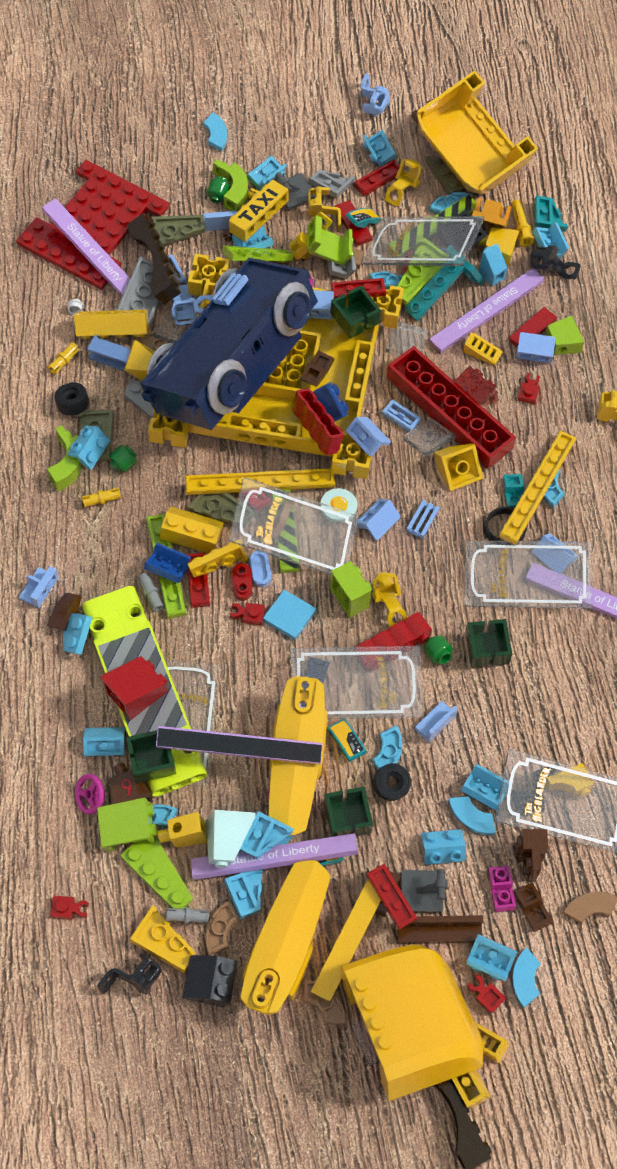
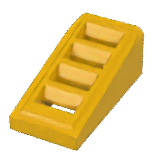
M472 332L465 342L463 349L464 353L493 366L496 365L503 352Z
M475 1022L480 1035L484 1034L483 1054L499 1063L509 1047L508 1040ZM491 1038L492 1042L490 1043L488 1048H485V1045ZM497 1043L500 1044L496 1052H492Z

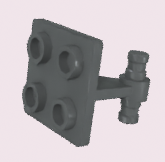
M281 172L275 174V177L278 179L277 182L289 189V201L285 204L288 210L308 202V192L312 186L303 173H298L289 178L282 176ZM310 195V198L314 199L315 195Z
M402 870L401 892L413 912H443V900L446 899L445 892L448 889L445 870Z

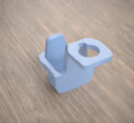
M366 73L361 82V90L364 97L371 99L370 104H363L362 109L363 112L377 117L378 114L383 113L385 108L389 106L390 95L387 88L376 86L375 89L369 88L370 78L369 74Z
M213 295L199 296L197 299L190 298L173 303L172 316L175 323L179 326L192 324L197 318V314L204 310L198 307V304H201L203 300L211 302ZM188 304L190 306L188 310H176V306ZM191 319L189 321L178 322V320Z

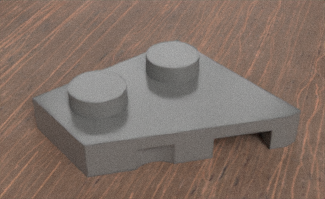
M318 170L310 177L309 183L315 187L330 188L329 195L337 199L354 183L355 177L350 176L348 179L339 177L340 173Z
M130 379L124 393L125 398L130 403L135 404L137 409L143 410L149 419L154 418L151 403L144 401L141 395L144 391L140 384L141 382Z

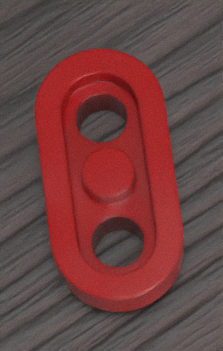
M239 563L232 570L233 594L236 599L245 601L252 596L251 568L247 564Z

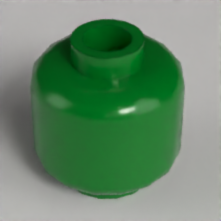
M220 176L210 180L206 191L210 201L213 203L224 202V195L230 190L228 180Z
M120 445L110 454L109 457L112 461L110 465L117 472L119 470L127 472L136 464L137 459L135 457L137 454L128 445Z
M435 636L430 637L426 641L424 652L432 663L442 665L449 662L452 658L453 648L444 637Z

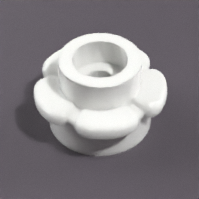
M78 299L67 302L68 312L72 315L84 309V304Z

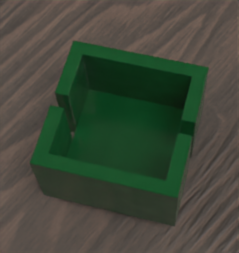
M361 285L349 291L347 296L343 294L331 300L330 314L350 339L362 333L364 328L368 330L380 324L381 309Z
M506 619L489 620L485 633H483L486 625L485 621L467 623L465 635L471 668L488 666L489 662H492V666L510 664L513 654Z
M158 730L126 737L136 783L177 774L172 750L156 748Z
M365 786L346 790V801H342L343 791L324 794V807L331 837L355 833L356 836L372 833L373 821Z

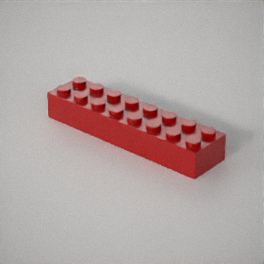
M412 346L388 365L386 378L460 445L475 444L479 462L486 469L492 467L514 448L516 436L415 346Z

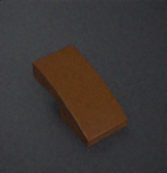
M318 350L311 364L308 363L300 380L317 387L334 363V357Z
M66 592L55 606L47 626L66 631L71 613L77 614L82 596Z
M533 883L514 890L520 908L533 932L552 924L553 920L544 907L543 899Z

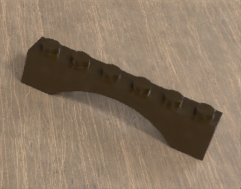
M142 213L127 224L130 236L141 246L148 247L152 253L153 274L150 286L154 296L165 305L181 293L179 289L180 283L174 276L175 271L173 267L169 264L170 258L164 252L165 246L159 240L160 234L154 227L156 226L155 222L151 217L147 218Z
M453 1080L433 1085L442 1094L452 1112L456 1127L455 1155L462 1168L476 1169L491 1160L490 1154H492L491 1148L486 1141L483 1142L480 1138V1128L476 1121H471L467 1114L470 1112L469 1108H467L464 1100L460 1101L457 1095L459 1091Z

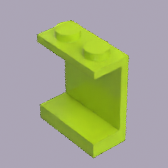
M316 215L309 223L307 229V252L342 266L348 260H351L353 256L352 229H348L343 237L322 229V217Z
M146 798L97 808L101 846L106 852L115 851L116 845L145 839L150 843H155L154 836L157 835V828L152 821V816H154L155 812L153 804Z

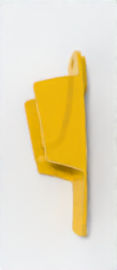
M295 676L286 683L281 704L277 708L272 738L323 743L320 765L270 759L269 817L292 827L294 832L289 836L300 834L307 829L315 787L322 771L327 728L324 685L316 678ZM303 683L309 684V687L306 688V690H303V687L301 686ZM301 702H304L307 704V706L305 708H300L299 704Z
M316 860L294 863L255 942L242 977L243 987L240 997L244 1005L249 1009L265 1015H271L279 1012L288 995L291 1001L295 1000L314 949L313 939L331 877L327 870ZM266 978L272 979V982H269L268 985H265ZM260 997H261V998H263L265 1001L259 1002V1001L257 1000V998H260Z

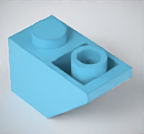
M497 244L484 249L479 273L491 286L505 279L507 273V265Z

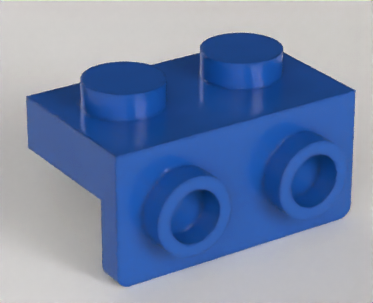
M329 382L313 391L317 400L323 404L326 412L332 416L334 422L348 415L349 407L344 400L341 401L338 395L340 390L336 384Z
M156 543L153 554L145 562L144 569L179 584L188 572V563H190L191 557Z

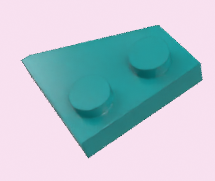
M536 195L534 199L535 227L550 228L556 222L561 231L566 232L568 225L563 223L561 219L562 214L557 209L553 198Z

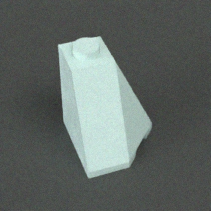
M214 810L205 821L209 864H215L217 868H226L235 860L255 819V813Z

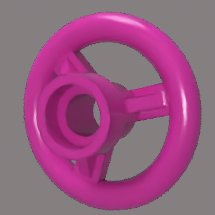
M85 774L80 777L76 784L75 799L83 813L88 815L98 812L97 808L102 807L105 790L97 776ZM86 780H92L89 788L82 789V785ZM81 796H85V799L88 800L90 809L84 805Z

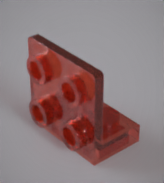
M469 365L454 380L457 385L481 406L489 398L496 403L499 401L496 385L490 379H484L483 373L477 368L473 369Z

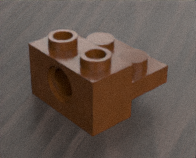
M522 829L520 835L516 838V842H514V855H517L518 862H524L523 875H527V882H535L541 872V862H543L544 855L549 850L547 829Z

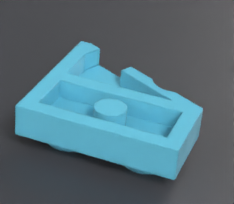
M71 613L66 631H63V651L82 655L92 617Z
M258 811L240 850L259 859L291 835L294 829Z
M263 869L243 872L224 880L240 919L260 912Z

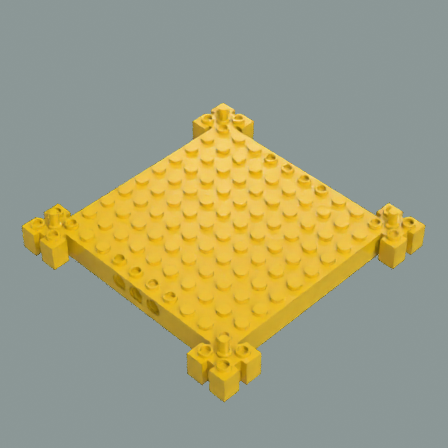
M195 253L192 264L193 270L190 271L188 279V293L196 296L213 295L216 282L225 271L230 269V259L216 257L215 261L209 260L208 255ZM390 286L389 290L386 289V296L371 297L381 309L380 323H383V327L397 329L404 288ZM312 287L313 290L331 291V290H326V289H320V288H314V287ZM203 300L199 307L205 309L210 301ZM309 318L300 330L302 336L239 414L234 412L225 414L212 430H208L156 414L153 409L154 418H151L148 428L149 442L164 444L165 440H170L171 446L186 448L188 432L333 457L331 473L346 476V471L353 472V477L368 479L372 456H369L346 432V429L356 417H361L380 324L368 330L364 328L362 333L349 339L334 318L333 320ZM319 350L334 357L335 361L321 383L315 387L300 380L308 363L311 364ZM332 382V384H336L339 388L340 394L338 395L341 401L344 400L347 403L349 410L347 411V416L335 422L344 433L338 453L326 455L319 449L318 443L310 437L309 431L302 426L300 419L294 415L291 407L297 390L310 389L315 391Z

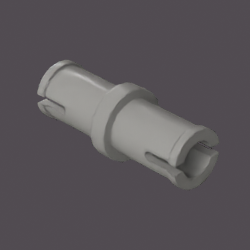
M149 573L141 574L138 580L144 590V597L148 599L153 612L160 611L164 608V605L158 595V588L154 587Z
M166 907L165 921H179L184 924H189V922L208 923V910L190 909V907H185L184 909Z

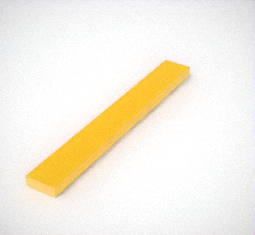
M561 430L559 431L499 535L500 538L514 545L517 544L576 441L575 437Z
M331 468L186 475L185 486L186 495L259 491L260 487L272 491L335 487L334 474L331 473Z

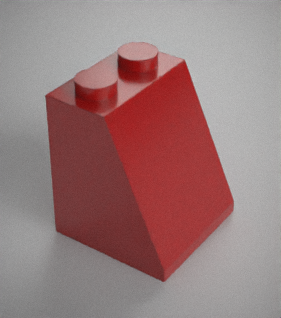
M142 656L100 677L107 695L130 721L168 692L166 678L161 673L158 675L154 671L155 667L150 660L146 661Z

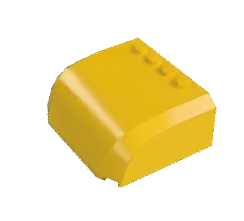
M474 70L417 111L419 131L465 189L469 192L483 195L528 164L538 148L528 136L516 145L506 136L477 100L485 82Z
M407 945L341 966L344 991L350 1005H357L380 1062L381 1083L389 1101L482 1068L483 1039L450 967L438 953L422 945Z

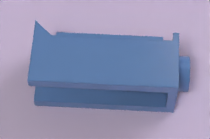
M95 334L87 351L91 352L89 355L90 360L124 371L130 348L98 339Z

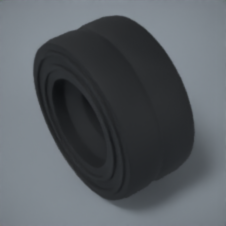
M71 382L64 384L55 392L54 399L58 410L62 414L76 415L83 412L89 405L86 388L80 383Z
M395 763L386 764L376 771L373 778V787L377 795L382 799L395 801L403 798L409 792L411 777L403 766ZM393 776L397 779V786L395 788H390L387 785L388 777Z

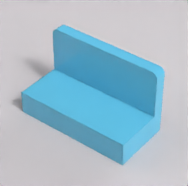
M125 727L85 728L83 735L84 756L125 755Z

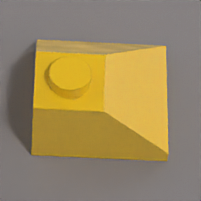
M134 340L124 371L143 380L147 376L148 364L155 351Z
M475 444L450 446L433 452L437 469L450 491L484 479Z

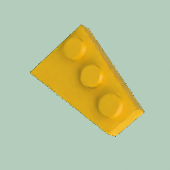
M241 540L229 542L220 549H214L203 557L194 558L188 563L193 577L214 572L219 566H226L227 568L233 566V562L239 560L242 563L247 562L248 558Z
M154 905L151 906L130 938L131 943L184 974L187 971L189 956L196 955V952L180 934H177L170 926V923L165 921L158 913Z

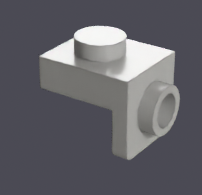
M352 256L351 260H348L344 266L328 260L329 275L347 280L356 270L355 257Z

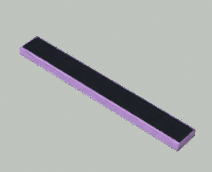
M158 726L156 748L318 765L321 764L323 743L165 726Z

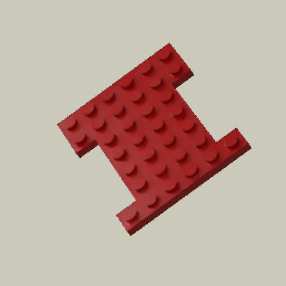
M85 159L76 170V174L86 179L87 182L64 208L110 256L129 233L127 224L146 211L156 217L163 216L169 209L170 203ZM36 217L16 240L17 245L100 290H103L108 283L53 222L49 224ZM111 257L113 261L121 268V262Z

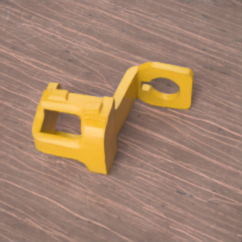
M403 159L401 161L400 168L395 177L399 180L395 181L387 189L386 202L399 206L403 198L402 190L408 186L416 188L420 185L421 180L419 178L423 168L420 162L414 159ZM405 165L410 167L408 172L404 171ZM395 189L398 190V199L396 201L390 197V193L395 191Z
M311 188L308 192V214L315 216L317 213L323 212L324 214L338 215V231H340V208L322 206L321 195H329L330 188ZM310 195H315V198L311 199Z
M323 212L316 214L326 221V224L322 225V229L326 230L332 224V220ZM301 231L290 242L289 248L294 254V258L306 260L314 254L307 252V232L304 234Z
M617 391L602 392L600 395L597 411L598 420L608 422L609 419L617 421Z
M385 571L377 573V577L372 580V597L375 602H384L389 611L387 621L390 628L396 624L392 622V618L395 616L394 613L398 612V614L402 615L401 621L407 618L405 610L396 598V596L401 595L400 585L398 584L399 580L395 573H387Z

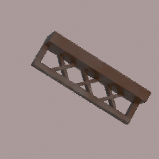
M483 915L416 916L417 920L400 930L397 928L398 944L474 943L478 934L482 936L484 919Z

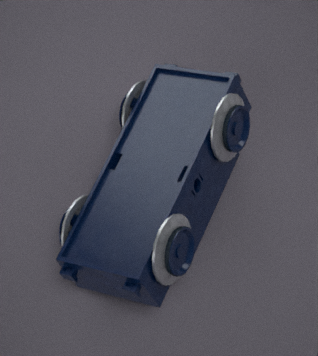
M248 258L239 269L233 268L225 271L215 284L213 297L232 273L236 275L241 274V276L246 275L248 281L229 306L215 304L212 300L174 344H163L154 352L148 364L147 376L140 383L144 390L141 394L144 401L151 403L156 414L208 430H212L225 414L231 412L239 414L302 337L300 330L308 321L312 308L318 302L309 281L311 279L309 271L254 258Z

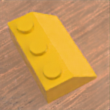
M170 506L161 526L159 539L209 554L210 551L217 547L224 522Z

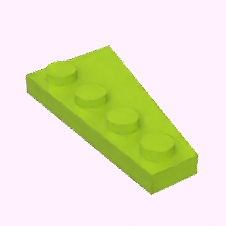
M424 238L414 258L450 257ZM412 260L406 273L397 285V287L404 288L402 303L407 306L448 260Z
M224 245L222 247V253L232 261H246L248 258H254L268 262L286 263L287 261H293L294 256L289 250Z
M154 836L155 843H150L147 839L135 841L120 855L121 859L171 908L184 909L193 901V897L157 837Z

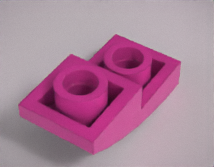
M490 867L488 871L495 912L516 910L510 867Z

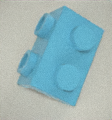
M383 130L370 138H367L365 134L362 136L365 140L363 145L367 152L370 150L371 154L369 156L373 163L377 162L381 167L397 158Z
M271 155L251 171L247 178L261 191L265 184H268L272 179H277L275 177L277 172H281L282 176H284L287 165L283 164L281 166Z
M554 222L550 228L535 227L532 231L539 247L554 245L558 248L557 256L559 259L568 251L569 246L558 223Z
M264 226L246 242L232 235L234 246L269 249L270 246L274 245L273 239L266 235Z
M86 425L81 430L77 440L71 445L67 455L77 458L87 469L92 470L111 440L98 426Z
M476 764L461 791L497 811L508 792L509 781Z
M462 829L421 833L425 865L462 862L466 860V844Z
M478 934L466 964L475 971H483L489 974L495 980L506 981L517 951Z

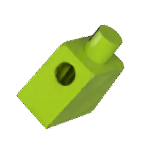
M573 316L566 317L547 326L545 336L556 338L554 355L582 352L584 340Z

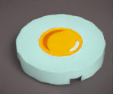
M331 489L323 495L320 507L349 516L348 521H350L356 515L357 500L346 489ZM321 510L322 515L332 523H345L346 518Z

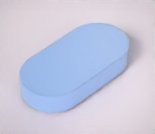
M255 551L249 558L252 581L258 587H266L271 582L268 555L263 551Z

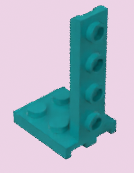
M452 246L447 249L451 259H454L455 255H459ZM462 255L456 257L455 261L448 260L406 306L405 310L419 321L462 273L472 283L476 281L479 285L485 279L476 267L470 264Z

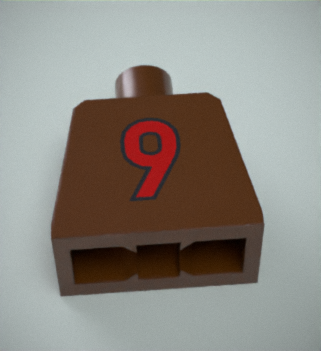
M124 763L114 766L113 769L116 776L109 779L113 804L140 798H146L150 803L153 802L151 792L145 782L136 783L133 770L127 771Z

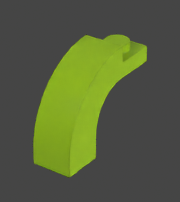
M216 159L213 162V174L224 177L231 185L230 190L224 195V207L230 211H239L243 205H246L248 200L247 176L244 170L235 162L229 166L227 163Z
M62 425L55 428L57 439L65 449L66 454L59 463L47 468L49 479L58 492L71 485L78 478L83 468V464L77 458L67 455L71 445L77 440L78 436L72 437L69 430L65 431Z

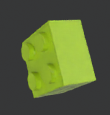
M349 561L332 570L330 590L348 617L351 618L368 609L372 587L368 581H364L359 567L354 566L352 561Z

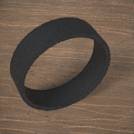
M499 507L488 515L485 524V534L494 545H514L508 541L496 538L488 527V522L491 518L499 514L511 515L514 508ZM527 527L525 528L523 534L521 535L516 545H519L523 541L527 531Z

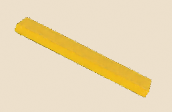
M367 880L311 990V993L328 1002H331L342 980L341 966L351 962L381 902L369 880Z

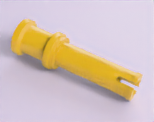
M516 199L511 202V207L517 224L516 230L519 231V244L522 247H528L535 240L531 235V226L526 221L522 202Z

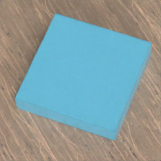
M283 590L263 617V622L296 641L316 613V608L288 591Z

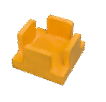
M478 198L472 214L473 219L507 229L512 207L508 206L505 217L501 218L504 209L502 203L486 199L483 211L479 212L482 199Z

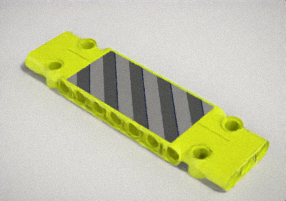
M127 586L83 603L82 609L84 614L92 617L90 630L105 674L142 656L146 661L150 660L155 667L154 671L158 675L161 673L168 682L166 684L168 692L131 721L118 707L128 736L158 730V726L191 729L135 587ZM140 613L139 616L132 617L133 614ZM97 627H103L101 630H95ZM171 749L177 774L147 781L151 795L153 797L161 796L206 778L207 772L199 752L193 751L190 754H185V750Z

